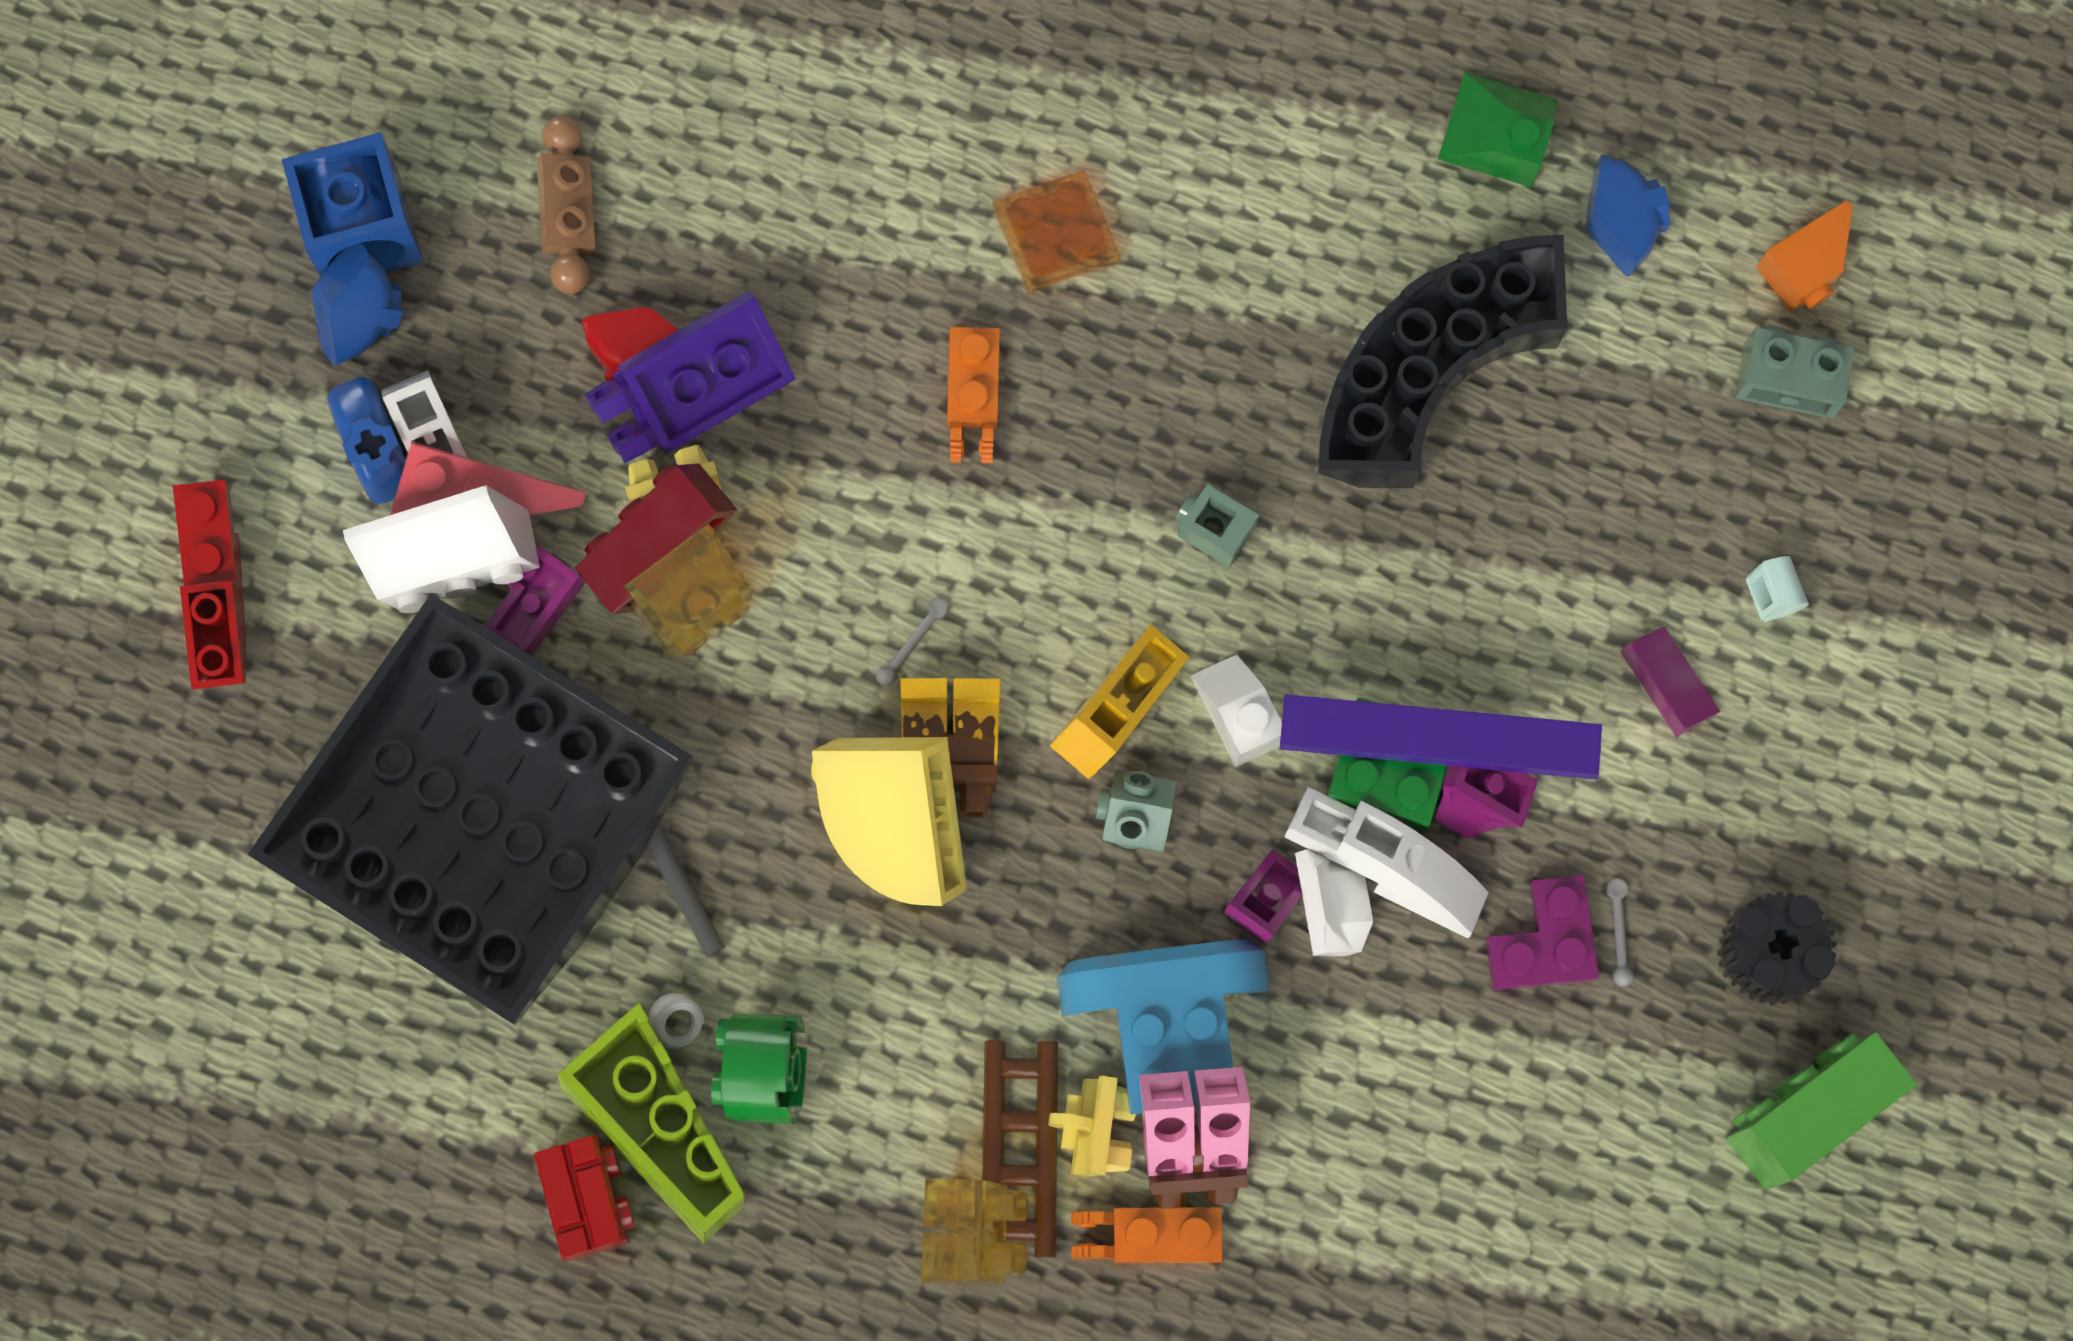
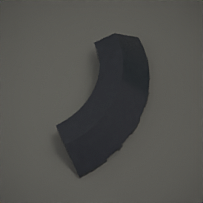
M1564 235L1529 236L1500 241L1498 246L1472 254L1468 251L1459 255L1455 261L1433 272L1428 271L1411 282L1381 313H1378L1357 339L1356 344L1348 354L1336 377L1323 419L1319 441L1318 473L1358 488H1413L1421 472L1422 447L1429 420L1439 404L1453 388L1475 371L1500 358L1537 349H1556L1567 330Z

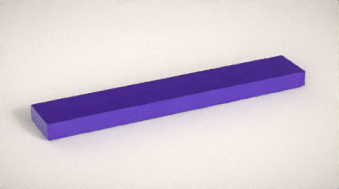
M1285 694L1280 750L1597 780L1600 769L1602 724Z

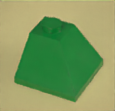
M1464 72L1438 160L1531 188L1543 161L1555 120L1558 100Z

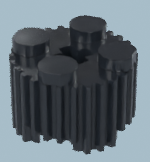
M1777 892L1773 896L1771 893H1767L1763 897L1755 898L1736 911L1734 916L1728 919L1727 923L1729 925L1722 930L1725 936L1719 939V943L1723 946L1717 952V956L1723 958V961L1718 964L1719 967L1726 969V972L1723 974L1724 978L1730 977L1732 979V986L1739 985L1741 987L1739 991L1741 994L1749 992V999L1754 1000L1760 997V1003L1769 1001L1770 1005H1776L1779 1002L1786 1004L1791 1000H1796L1821 984L1820 981L1830 975L1836 964V953L1831 951V949L1837 946V943L1830 938L1835 933L1834 930H1828L1827 928L1830 921L1821 918L1824 912L1820 910L1818 903L1805 895L1794 897V893H1789L1784 897L1782 892ZM1773 940L1780 943L1784 950V954L1781 957L1780 952L1772 954L1768 944Z

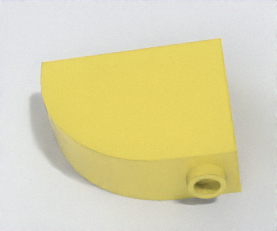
M947 737L837 738L812 750L813 762L811 773L816 783L825 829L837 853L856 876L871 888L889 898L915 905L942 906L967 890Z

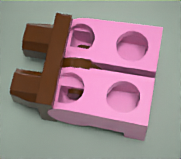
M1243 1067L1194 1071L1197 1125H1194V1103L1188 1071L1139 1075L1143 1111L1145 1163L1150 1195H1156L1160 1208H1181L1187 1202L1186 1192L1206 1191L1208 1201L1213 1202L1215 1205L1235 1203L1239 1188H1247L1246 1168L1248 1164L1250 1099Z

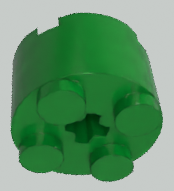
M734 1013L731 1019H720L718 1021L716 1046L718 1051H723L721 1072H715L713 1075L711 1099L713 1105H722L723 1113L729 1121L795 1124L798 1117L791 1111V1107H802L807 1064V1048L796 1046V1033H806L801 1016Z

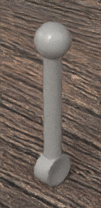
M935 598L929 602L928 614L888 666L878 669L876 679L879 684L889 686L894 683L896 679L895 672L936 619H942L947 615L948 605L945 600Z
M1616 878L1611 880L1606 888L1607 895L1613 901L1617 968L1613 972V979L1617 985L1625 987L1629 986L1634 978L1627 962L1623 898L1628 893V886L1624 880Z

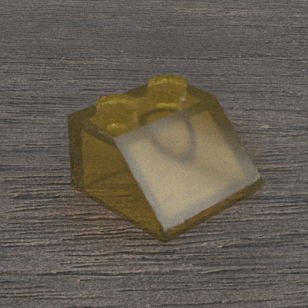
M709 524L624 585L634 613L670 659H673L680 653L685 657L695 653L708 641L709 637L706 633L721 622L725 626H729L738 621L747 613L750 608L747 603L753 599L749 583Z

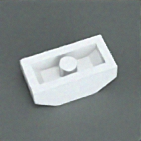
M1310 849L1296 852L1295 856L1313 956H1346L1362 952L1373 924L1365 876Z

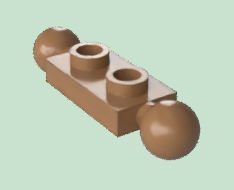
M557 116L545 124L542 133L543 142L552 153H541L537 159L542 253L559 254V257L550 268V279L554 287L562 293L575 294L582 291L590 279L589 267L585 260L579 256L591 255L596 249L590 157L573 155V152L579 148L582 141V131L578 123L570 117Z

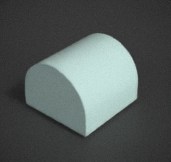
M1782 556L1764 561L1748 574L1745 579L1761 621L1768 622L1791 615L1809 605L1790 556Z

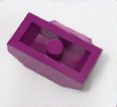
M1447 766L1443 784V796L1434 820L1468 839L1497 827L1523 828L1538 780L1527 773Z

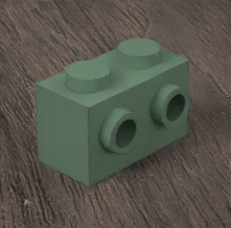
M1779 326L1755 327L1744 343L1735 398L1833 419L1846 404L1854 348L1840 345L1838 340L1831 337L1815 336L1806 338L1792 335L1789 330Z

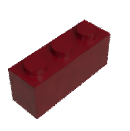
M674 463L664 468L652 481L655 488L644 499L638 498L629 503L618 515L621 522L610 533L604 532L598 535L585 547L584 552L587 556L574 569L612 615L631 612L641 606L738 510L699 463L684 465Z

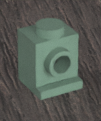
M1206 484L1199 497L1190 494L1181 506L1175 518L1181 523L1178 537L1221 562L1220 565L1230 569L1255 530L1259 514L1211 485ZM1211 521L1216 522L1221 526L1222 532L1216 535L1204 528V524Z

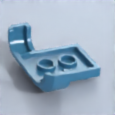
M1250 939L1210 942L1079 959L1068 962L1057 977L1062 1017L1116 1008L1130 1115L1143 1113L1139 1075L1188 1071L1194 1107H1197L1194 1071L1233 1068L1224 995L1257 993L1271 990L1265 950Z

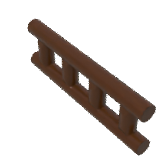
M987 1040L984 1041L981 1257H1002V1240L1035 1241L1034 1257L1055 1258L1057 1128L1049 1126L1048 1121L1050 1113H1058V1042H1037V1058H1005L1006 1042ZM1005 1079H1037L1036 1111H1004ZM1004 1132L1036 1133V1165L1004 1164ZM1003 1186H1035V1219L1003 1218Z

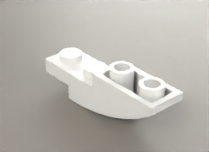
M1308 787L1284 836L1377 882L1374 893L1466 938H1469L1472 934L1489 893L1471 873L1433 842L1392 816L1363 801H1360L1355 810Z

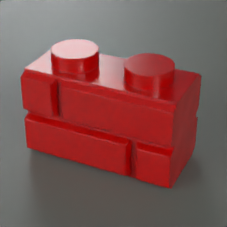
M591 1135L534 1154L562 1260L568 1262L630 1243L626 1230L635 1228V1222L627 1196L617 1198L612 1178L620 1176L621 1171L613 1144L603 1147L602 1139L597 1135Z

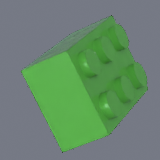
M1877 1032L1858 1039L1852 1033L1842 1041L1837 1040L1813 1058L1818 1064V1068H1815L1812 1064L1801 1072L1793 1073L1773 1089L1778 1096L1776 1100L1769 1096L1760 1103H1754L1732 1120L1738 1129L1727 1136L1726 1140L1765 1190L1796 1179L1918 1085Z

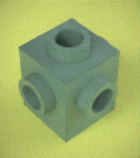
M1115 770L1111 790L1101 788L1095 819L1105 820L1102 841L1116 843L1127 849L1143 848L1164 852L1177 781L1153 777L1143 771L1125 772Z

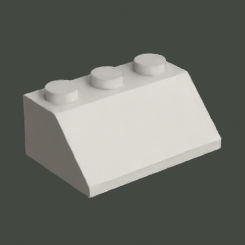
M487 485L343 530L344 539L377 600L398 609L401 613L418 612L430 594L438 598H464L476 593V587L491 582L495 584L513 583L521 580L524 577V572L540 568L529 510Z

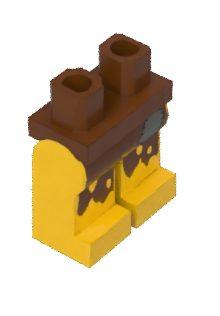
M900 678L902 737H947L954 792H960V817L986 818L991 802V792H996L1000 679L954 678L953 734H947V678Z

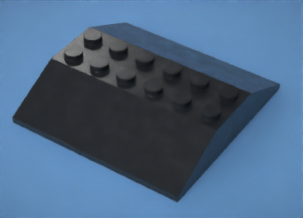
M430 594L247 855L508 1022L516 1025L583 944L641 857L694 757L438 597Z

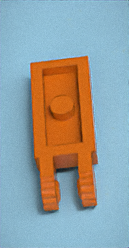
M950 327L947 427H951L950 462L961 463V457L964 456L962 427L982 428V438L979 440L981 463H993L994 428H997L1000 328Z
M1181 1207L1169 1209L1114 1208L1113 1212L1081 1211L1071 1213V1225L1078 1226L1079 1228L1113 1225L1114 1246L1082 1243L1071 1247V1259H1114V1264L1222 1263L1221 1207Z

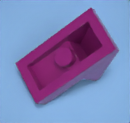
M1272 849L1229 903L1224 915L1267 946L1282 923L1303 897L1298 867Z

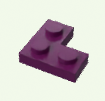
M536 542L540 568L524 572V577L519 581L505 584L511 591L484 626L531 656L586 583L578 573Z
M1584 875L1532 880L1529 884L1536 932L1490 936L1485 939L1493 991L1588 982L1599 979Z

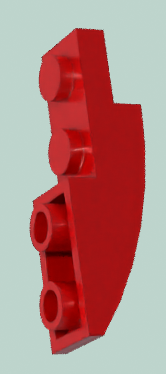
M223 479L172 485L184 586L179 587L191 690L246 684V626L239 533L234 532L229 481Z

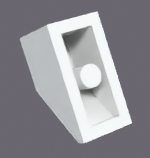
M1238 655L1191 675V679L1235 767L1280 747L1282 721L1265 687Z

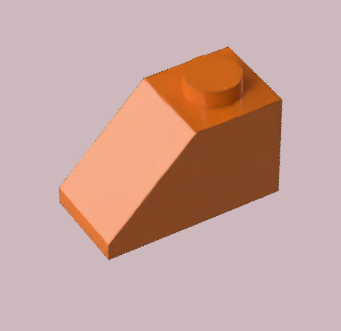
M1848 200L1769 248L1756 266L1790 313L1795 312L1804 305L1809 310H1813L1834 295L1835 291L1831 287L1844 269L1853 207Z

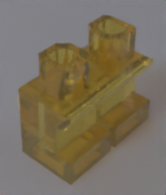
M925 1178L923 1228L965 1233H923L921 1283L941 1286H964L966 1284L978 1283L1004 1284V1277L1025 1273L1027 1251L1022 1243L1006 1242V1222H1025L1028 1216V1194L1008 1189V1185L985 1180Z

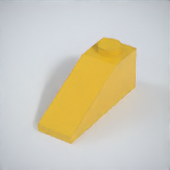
M1150 624L1051 743L1050 747L1087 779H1090L1120 749L1189 659V656Z

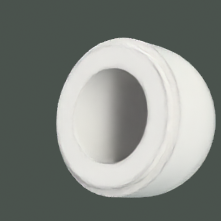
M670 993L660 997L653 1003L649 1010L648 1022L663 1046L670 1049H679L690 1044L699 1035L704 1024V1016L699 1005L691 998L679 993ZM677 1010H687L692 1021L689 1032L681 1037L668 1035L665 1030L668 1017Z

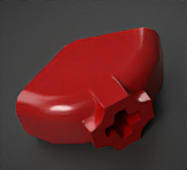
M645 307L595 314L585 317L581 321L590 353L606 370L604 375L605 381L615 380L612 374L618 371L617 365L679 331L678 328L653 309Z

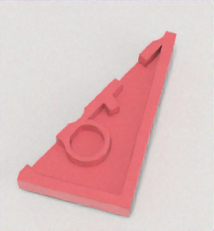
M411 441L390 515L485 485L528 509L529 515L583 506L586 493L583 490Z

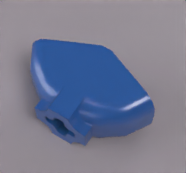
M1601 154L1593 173L1586 227L1590 236L1625 276H1630L1648 259L1658 234L1668 230L1671 224L1669 217L1670 202L1665 186L1661 187L1657 179L1647 181L1645 176L1626 161Z
M362 243L341 250L314 284L312 290L319 342L325 356L334 366L361 355L377 341L379 335L389 336L392 329H398L403 314L401 307L402 290L394 282L389 281L384 265Z
M360 377L340 384L331 389L328 393L327 401L343 442L342 446L350 464L353 465L358 479L371 501L379 504L392 501L395 498L407 457L377 386L372 380Z

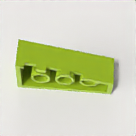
M637 1003L557 1074L559 1087L704 1244L744 1207L745 1195L712 1134L706 1128L688 1090L683 1086L671 1064V1059L654 1033L640 1003Z

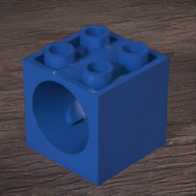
M381 132L281 159L304 246L320 277L341 250L362 243L384 265L386 272L424 262L400 174Z

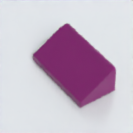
M1665 627L1634 640L1622 650V656L1676 738L1721 712Z

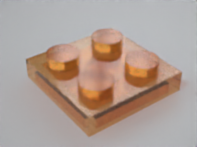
M1085 170L992 202L993 211L1027 294L1120 262V253Z

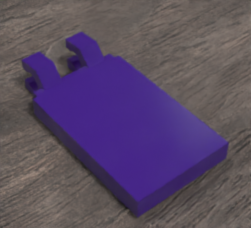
M747 291L617 365L618 371L612 374L615 380L605 381L584 395L592 410L603 423L631 408L637 421H627L607 434L615 452L620 455L624 463H627L658 445L665 454L673 451L789 384L796 378L755 296L750 291Z

